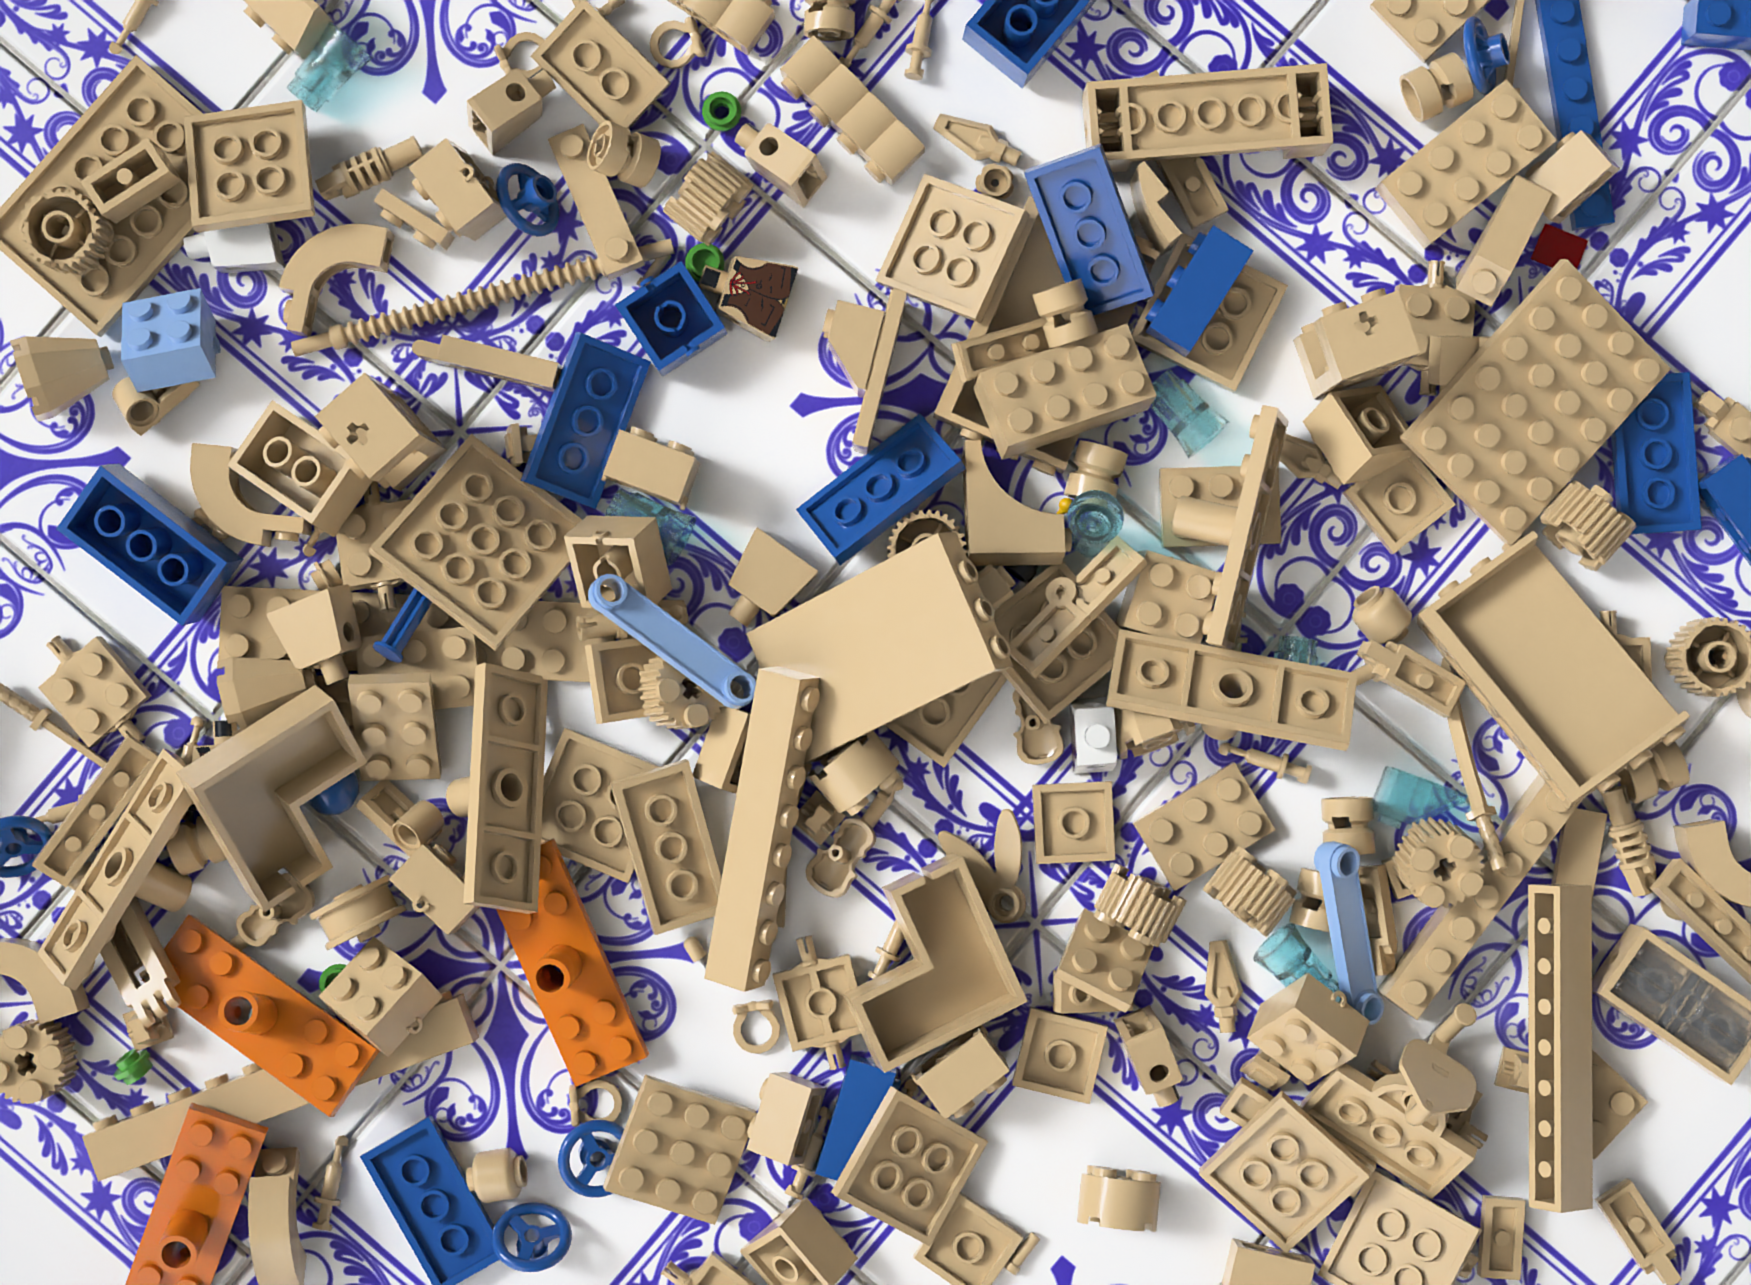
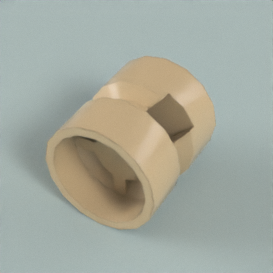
M805 0V3L810 5V8L804 11V36L811 38L814 35L821 41H842L854 37L855 12L849 9V7L855 3V0Z
M1454 52L1433 60L1430 63L1429 69L1420 66L1401 75L1399 78L1404 102L1411 115L1420 123L1441 114L1444 105L1452 109L1473 98V85L1470 75L1461 58Z
M607 120L598 126L592 137L587 153V164L593 171L609 177L617 175L620 181L643 188L651 181L656 172L661 155V146L659 141L639 132L631 134L628 128Z
M1081 278L1032 295L1039 316L1045 317L1047 320L1043 330L1049 348L1064 345L1098 333L1092 311L1084 308L1088 298ZM1069 311L1071 321L1065 323L1061 313Z
M1080 440L1074 456V463L1078 466V470L1069 473L1063 494L1084 503L1112 509L1119 488L1113 480L1114 478L1121 477L1128 454L1109 446Z
M1663 741L1650 750L1654 756L1642 766L1633 770L1629 765L1617 774L1621 778L1619 781L1621 786H1627L1629 798L1633 803H1639L1657 796L1659 788L1664 791H1670L1689 783L1688 766L1676 742L1669 746H1666Z
M1373 797L1322 798V821L1328 824V829L1322 832L1323 843L1335 841L1347 844L1356 849L1359 855L1376 853L1375 831L1368 827V823L1374 819ZM1347 817H1349L1351 826H1345Z
M201 815L197 816L195 825L189 820L181 822L177 834L174 838L168 840L166 844L175 868L183 876L203 869L208 860L214 864L227 860Z
M1301 868L1296 888L1301 893V898L1296 899L1293 903L1289 922L1330 933L1320 872ZM1319 899L1323 900L1321 905H1319Z

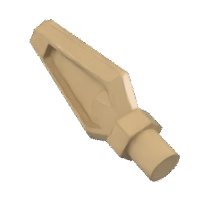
M940 113L933 127L936 132L975 161L990 158L998 163L1002 160L1016 166L1022 153L1008 146L1009 142L1001 138L999 139L992 125Z
M1286 434L1280 462L1298 479L1314 478L1319 483L1323 484L1326 482L1338 490L1342 482L1333 473L1328 460L1325 461L1320 448L1316 444Z
M1227 940L1210 941L1204 995L1215 1006L1214 1014L1215 1017L1219 1018L1220 1033L1236 1032L1234 1017L1238 1015L1236 1003L1243 993V989Z

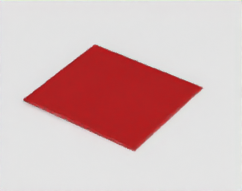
M1545 223L1531 260L1553 268L1560 259H1566L1577 269L1589 240Z

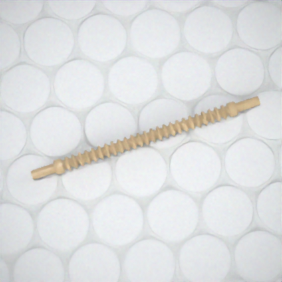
M671 238L638 247L644 262L675 254ZM598 255L597 259L587 256L586 262L576 259L575 265L565 262L564 268H559L558 265H555L553 271L544 268L542 274L533 271L531 277L522 274L520 280L511 277V282L505 283L504 280H500V285L498 286L489 283V288L487 289L480 285L476 292L469 288L465 295L458 291L454 298L447 294L443 301L436 297L433 304L425 300L422 307L414 303L411 310L403 306L400 313L392 309L391 315L386 316L384 312H381L380 318L377 319L370 315L369 321L366 322L364 319L359 318L358 324H353L352 321H349L347 327H343L342 324L329 327L328 332L292 341L291 347L295 357L330 347L340 350L347 348L348 342H353V344L357 345L359 339L368 342L370 336L379 339L381 333L390 336L392 330L401 333L403 327L412 330L414 324H418L419 327H423L425 321L434 324L435 318L445 321L446 315L455 318L457 312L466 315L468 309L477 312L479 306L488 309V304L494 303L497 307L501 300L508 304L512 297L519 301L523 294L530 298L534 291L541 295L545 288L552 292L553 287L556 285L563 289L564 284L567 282L574 286L575 280L578 279L585 283L586 277L589 276L593 280L597 279V274L602 273L604 277L607 276Z

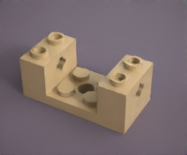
M1384 288L1371 291L1360 296L1362 303L1347 308L1345 301L1331 305L1321 310L1323 317L1301 327L1303 334L1297 336L1293 342L1313 399L1388 374L1421 353L1399 290L1386 294Z
M365 372L314 416L322 424V427L318 430L320 435L334 449L340 445L350 456L345 461L350 469L360 479L368 476L369 479L378 482L384 489L391 486L393 489L401 492L447 451L444 445L394 390Z

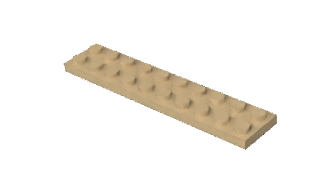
M224 586L221 595L218 661L231 657L291 660L266 614L320 591ZM351 592L360 636L385 635L410 595L394 594L397 610L391 612L388 607V612L383 613L380 612L378 593ZM538 601L496 651L477 637L479 664L489 663L542 676L543 680L590 682L585 645L616 641V638L613 635L580 641L578 632H581V629H577L576 626L577 616L601 614L594 608H582L581 603ZM432 603L415 632L464 626L436 604ZM356 650L342 655L347 671H357ZM319 665L313 666L314 669H321Z

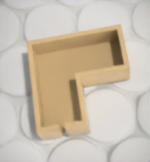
M314 685L177 771L176 774L246 893L266 912L296 892L293 886L278 872L280 869L284 868L286 872L304 887L333 868L302 813L300 806L366 764L367 761L335 701Z
M954 853L922 867L921 870L924 876L912 872L882 887L914 959L843 993L875 1065L884 1073L1028 1002L963 857Z

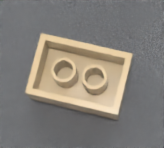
M273 400L227 464L229 468L332 537L336 536L373 482L368 476L360 479L345 462L350 456L340 445L334 449L320 435L317 429Z

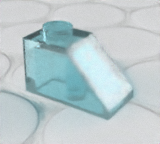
M1385 766L1373 797L1374 812L1379 814L1378 822L1400 829L1402 823L1412 825L1415 822L1419 824L1422 818L1426 821L1428 817L1437 816L1465 803L1468 795L1400 769Z

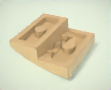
M1143 161L1137 166L1130 180L1131 195L1139 222L1149 241L1154 244V249L1160 252L1159 255L1161 257L1173 248L1182 232L1161 208L1169 191L1146 162Z

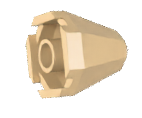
M25 336L10 340L24 390L28 399L32 398L34 406L31 408L38 422L56 417L110 380L107 370L114 369L108 347L99 348L96 339Z
M231 657L217 661V669H225V674L217 676V686L225 717L229 724L237 722L240 728L239 730L232 731L234 736L312 686L316 685L319 687L314 667L298 670L294 667L291 660Z
M1114 708L1116 745L1120 760L1128 757V750H1132L1134 757L1172 745L1179 741L1177 733L1183 729L1186 736L1195 732L1196 726L1194 722Z

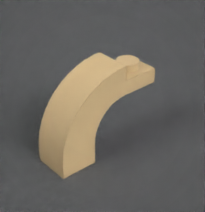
M345 224L324 230L306 241L290 258L279 283L280 289L288 294H293L292 300H287L284 308L283 321L287 323L286 329L295 335L311 336L320 292L326 282L335 274L351 268H362L387 273L395 235L385 227L368 224Z
M192 443L190 475L194 493L205 514L222 531L241 541L264 547H271L272 532H275V540L299 542V535L311 536L312 524L304 518L263 514L255 510L246 501L240 489L239 474L227 466L238 450L237 448Z
M1707 819L1673 826L1681 859L1724 900L1751 907V873L1735 860L1730 850L1725 821Z
M21 938L0 939V974L17 980L26 988L32 998L40 1024L90 1007L82 982L76 991L63 986L37 954L42 944Z
M297 1147L261 1149L256 1162L255 1177H250L248 1195L249 1241L253 1268L259 1285H304L307 1255L299 1238L296 1217V1194L301 1155Z

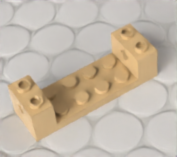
M1327 63L1091 81L1086 83L1082 94L1086 148L1102 144L1112 173L1127 172L1131 162L1237 153L1282 150L1283 159L1323 156L1333 144Z

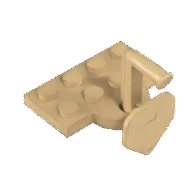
M1461 1003L1455 1007L1454 1012L1433 1032L1428 1042L1420 1039L1411 1040L1404 1047L1399 1061L1401 1073L1385 1075L1379 1080L1373 1081L1349 1064L1344 1063L1328 1073L1302 1100L1300 1107L1327 1132L1433 1199L1475 1159L1478 1149L1464 1138L1446 1128L1449 1113L1466 1111L1472 1105L1476 1093L1477 1084L1473 1074L1464 1065L1446 1055L1451 1040L1464 1027L1475 1023L1477 1018L1476 1011L1471 1005Z

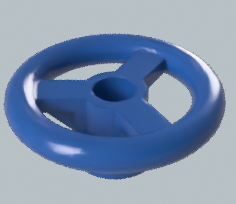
M1471 16L1465 21L1463 28L1466 61L1476 88L1480 93L1487 95L1495 89L1496 68L1509 65L1510 63L1509 47L1503 33L1489 37L1483 22L1478 17Z
M512 163L505 166L498 174L496 192L500 206L507 218L519 230L528 235L542 237L552 233L559 221L557 191L553 182L528 165ZM517 175L520 191L517 193V198L511 200L508 182L512 176ZM524 209L527 212H533L545 223L541 225L533 224L522 217L518 211Z
M21 815L0 818L1 878L20 877L37 870L32 866V862L53 836L46 824L35 818ZM27 829L36 832L42 841H35L28 837ZM22 854H37L33 859L23 864L3 866L10 858H15Z
M591 1120L578 1125L568 1133L559 1150L558 1169L561 1178L571 1190L579 1195L590 1198H600L614 1194L605 1191L603 1185H588L597 1171H601L611 1165L615 1152L611 1151L608 1143L601 1137L593 1136L592 1132H607L614 1135L620 1141L624 1131L622 1126L608 1120ZM581 1139L582 1143L578 1149V1156L583 1169L575 1177L570 1167V1154L576 1142ZM593 1153H603L600 1160H590V1157Z
M539 1202L523 1203L507 1210L496 1222L492 1233V1245L497 1257L506 1266L521 1272H539L555 1266L565 1257L572 1242L571 1226L565 1215L555 1207ZM529 1214L543 1215L551 1219L555 1225L540 1228L536 1225H528L520 1217ZM508 1226L518 1233L516 1243L517 1257L508 1251L504 1243V1233ZM560 1238L556 1249L548 1255V1243L553 1239Z

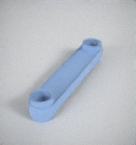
M605 574L598 577L591 584L588 590V599L595 610L602 613L720 701L724 706L739 709L748 705L753 700L756 681L751 674L737 666L625 582L621 577L615 574ZM601 585H607L613 589L615 602H609L602 597L600 592ZM731 681H735L742 686L744 691L742 699L732 694L730 689Z
M1335 841L1324 842L1315 852L1314 864L1320 872L1339 990L1345 994L1347 1003L1370 1021L1369 1025H1373L1383 1015L1384 1002L1378 994L1358 873L1360 856L1357 850L1350 845Z

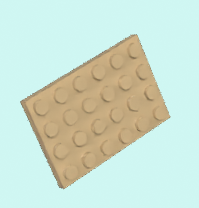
M137 55L133 57L0 207V251L99 337H102L122 315V303L134 301L184 245V237L192 236L195 233L191 220L184 116L203 113ZM146 138H149L162 148L182 179V182L116 224L107 219L106 221L113 225L114 237L111 240L112 244H107V247L110 249L109 252L103 253L105 259L100 258L98 260L100 263L98 266L93 264V269L87 274L73 275L69 272L64 274L41 264L27 253L28 249L24 247L26 242L21 239L25 234L20 232V228L24 227V224L21 223L23 214L20 211L26 210L27 207L24 205L26 202H32L31 196L38 197L42 192L47 195L48 190L52 189L56 192L57 188H61L64 191L66 189H73L92 200L80 182L82 179ZM65 226L61 234L66 236L70 228Z
M1560 259L1401 435L1400 439L1504 543L1512 546L1671 368L1569 260Z

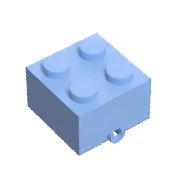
M201 288L122 303L121 362L137 393L216 378V354L221 353V347L216 336V320Z

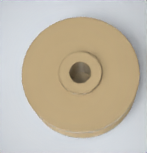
M386 875L365 886L360 884L334 897V902L309 915L311 920H319L329 940L324 945L327 951L356 936L361 943L381 933L379 924L407 910L405 905L397 904L387 885L390 882V875Z

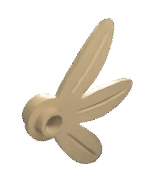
M1003 809L997 822L994 841L996 872H994L982 854L967 841L948 831L939 832L938 840L946 856L954 853L963 857L984 906L990 915L1001 923H1012L1020 919L1026 910L1027 903L1023 891L1016 886L1022 861V838L1013 811ZM1004 896H1010L1013 899L1014 906L1011 910H1006L1002 907L1001 901Z

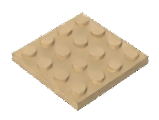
M471 434L369 547V553L496 651L570 564L564 536L582 519L544 489L520 481L523 475L522 472Z

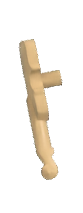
M1015 689L1012 699L1016 706L1015 714L1021 720L1020 730L1013 733V736L1017 739V755L1023 762L1032 765L1055 761L1061 757L1065 748L1060 732L1062 726L1054 724L1052 720L1044 724Z
M899 776L889 787L878 792L876 798L861 819H845L839 831L833 835L834 842L827 850L817 849V855L809 862L805 871L808 882L817 891L832 898L842 897L847 893L852 881L858 877L855 873L857 862L861 858H865L867 851L875 845L876 835L873 828L888 806L891 805L895 792L902 790L904 787L902 777Z
M289 873L281 874L293 886L296 892L266 912L258 905H251L249 911L242 913L237 918L236 927L238 934L230 942L241 950H244L249 944L255 947L264 946L273 935L279 933L280 926L285 922L297 925L298 920L310 913L315 905L314 892L309 884L302 887Z

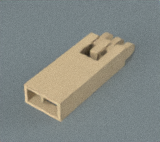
M443 334L440 344L424 340H416L412 344L413 353L425 361L554 392L563 368L558 362Z
M134 896L116 925V931L112 940L103 946L100 954L127 1007L133 1008L141 1023L149 1028L156 1022L150 1008H152L157 1017L162 1018L168 1014V1009L163 999L173 1009L181 1004V1000L174 988L181 981L137 897ZM144 965L145 970L139 973V976L145 979L146 983L141 986L134 972Z

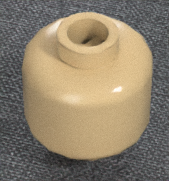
M1373 586L1356 598L1353 604L1355 609L1353 610L1352 619L1369 641L1374 640L1381 645L1387 643V641L1397 644L1407 636L1409 632L1407 627L1411 622L1412 613L1394 589Z
M501 1148L477 1153L472 1167L466 1170V1182L469 1191H475L483 1203L517 1198L522 1187H526L528 1183V1172L524 1157L522 1155L518 1156L512 1148Z

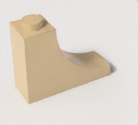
M965 440L962 462L966 467L963 471L967 559L974 566H988L989 564L992 566L1061 565L1065 553L1071 552L1072 532L1071 528H1064V514L1041 512L1025 506L1012 498L998 485L991 475L984 460L981 440Z

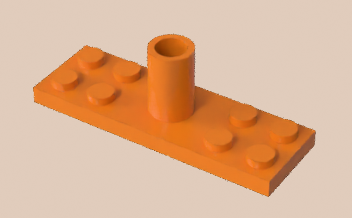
M554 838L541 843L538 912L525 914L500 909L496 910L575 1087L645 1059L648 1057L649 1051ZM553 965L560 968L563 974L559 973Z
M188 914L164 948L181 981L174 986L181 1000V1004L177 1007L328 1117L335 1116L380 1052L361 1035L193 915ZM252 1009V1015L249 1019L250 1010Z
M191 1103L125 1285L212 1284L268 1132V1127Z

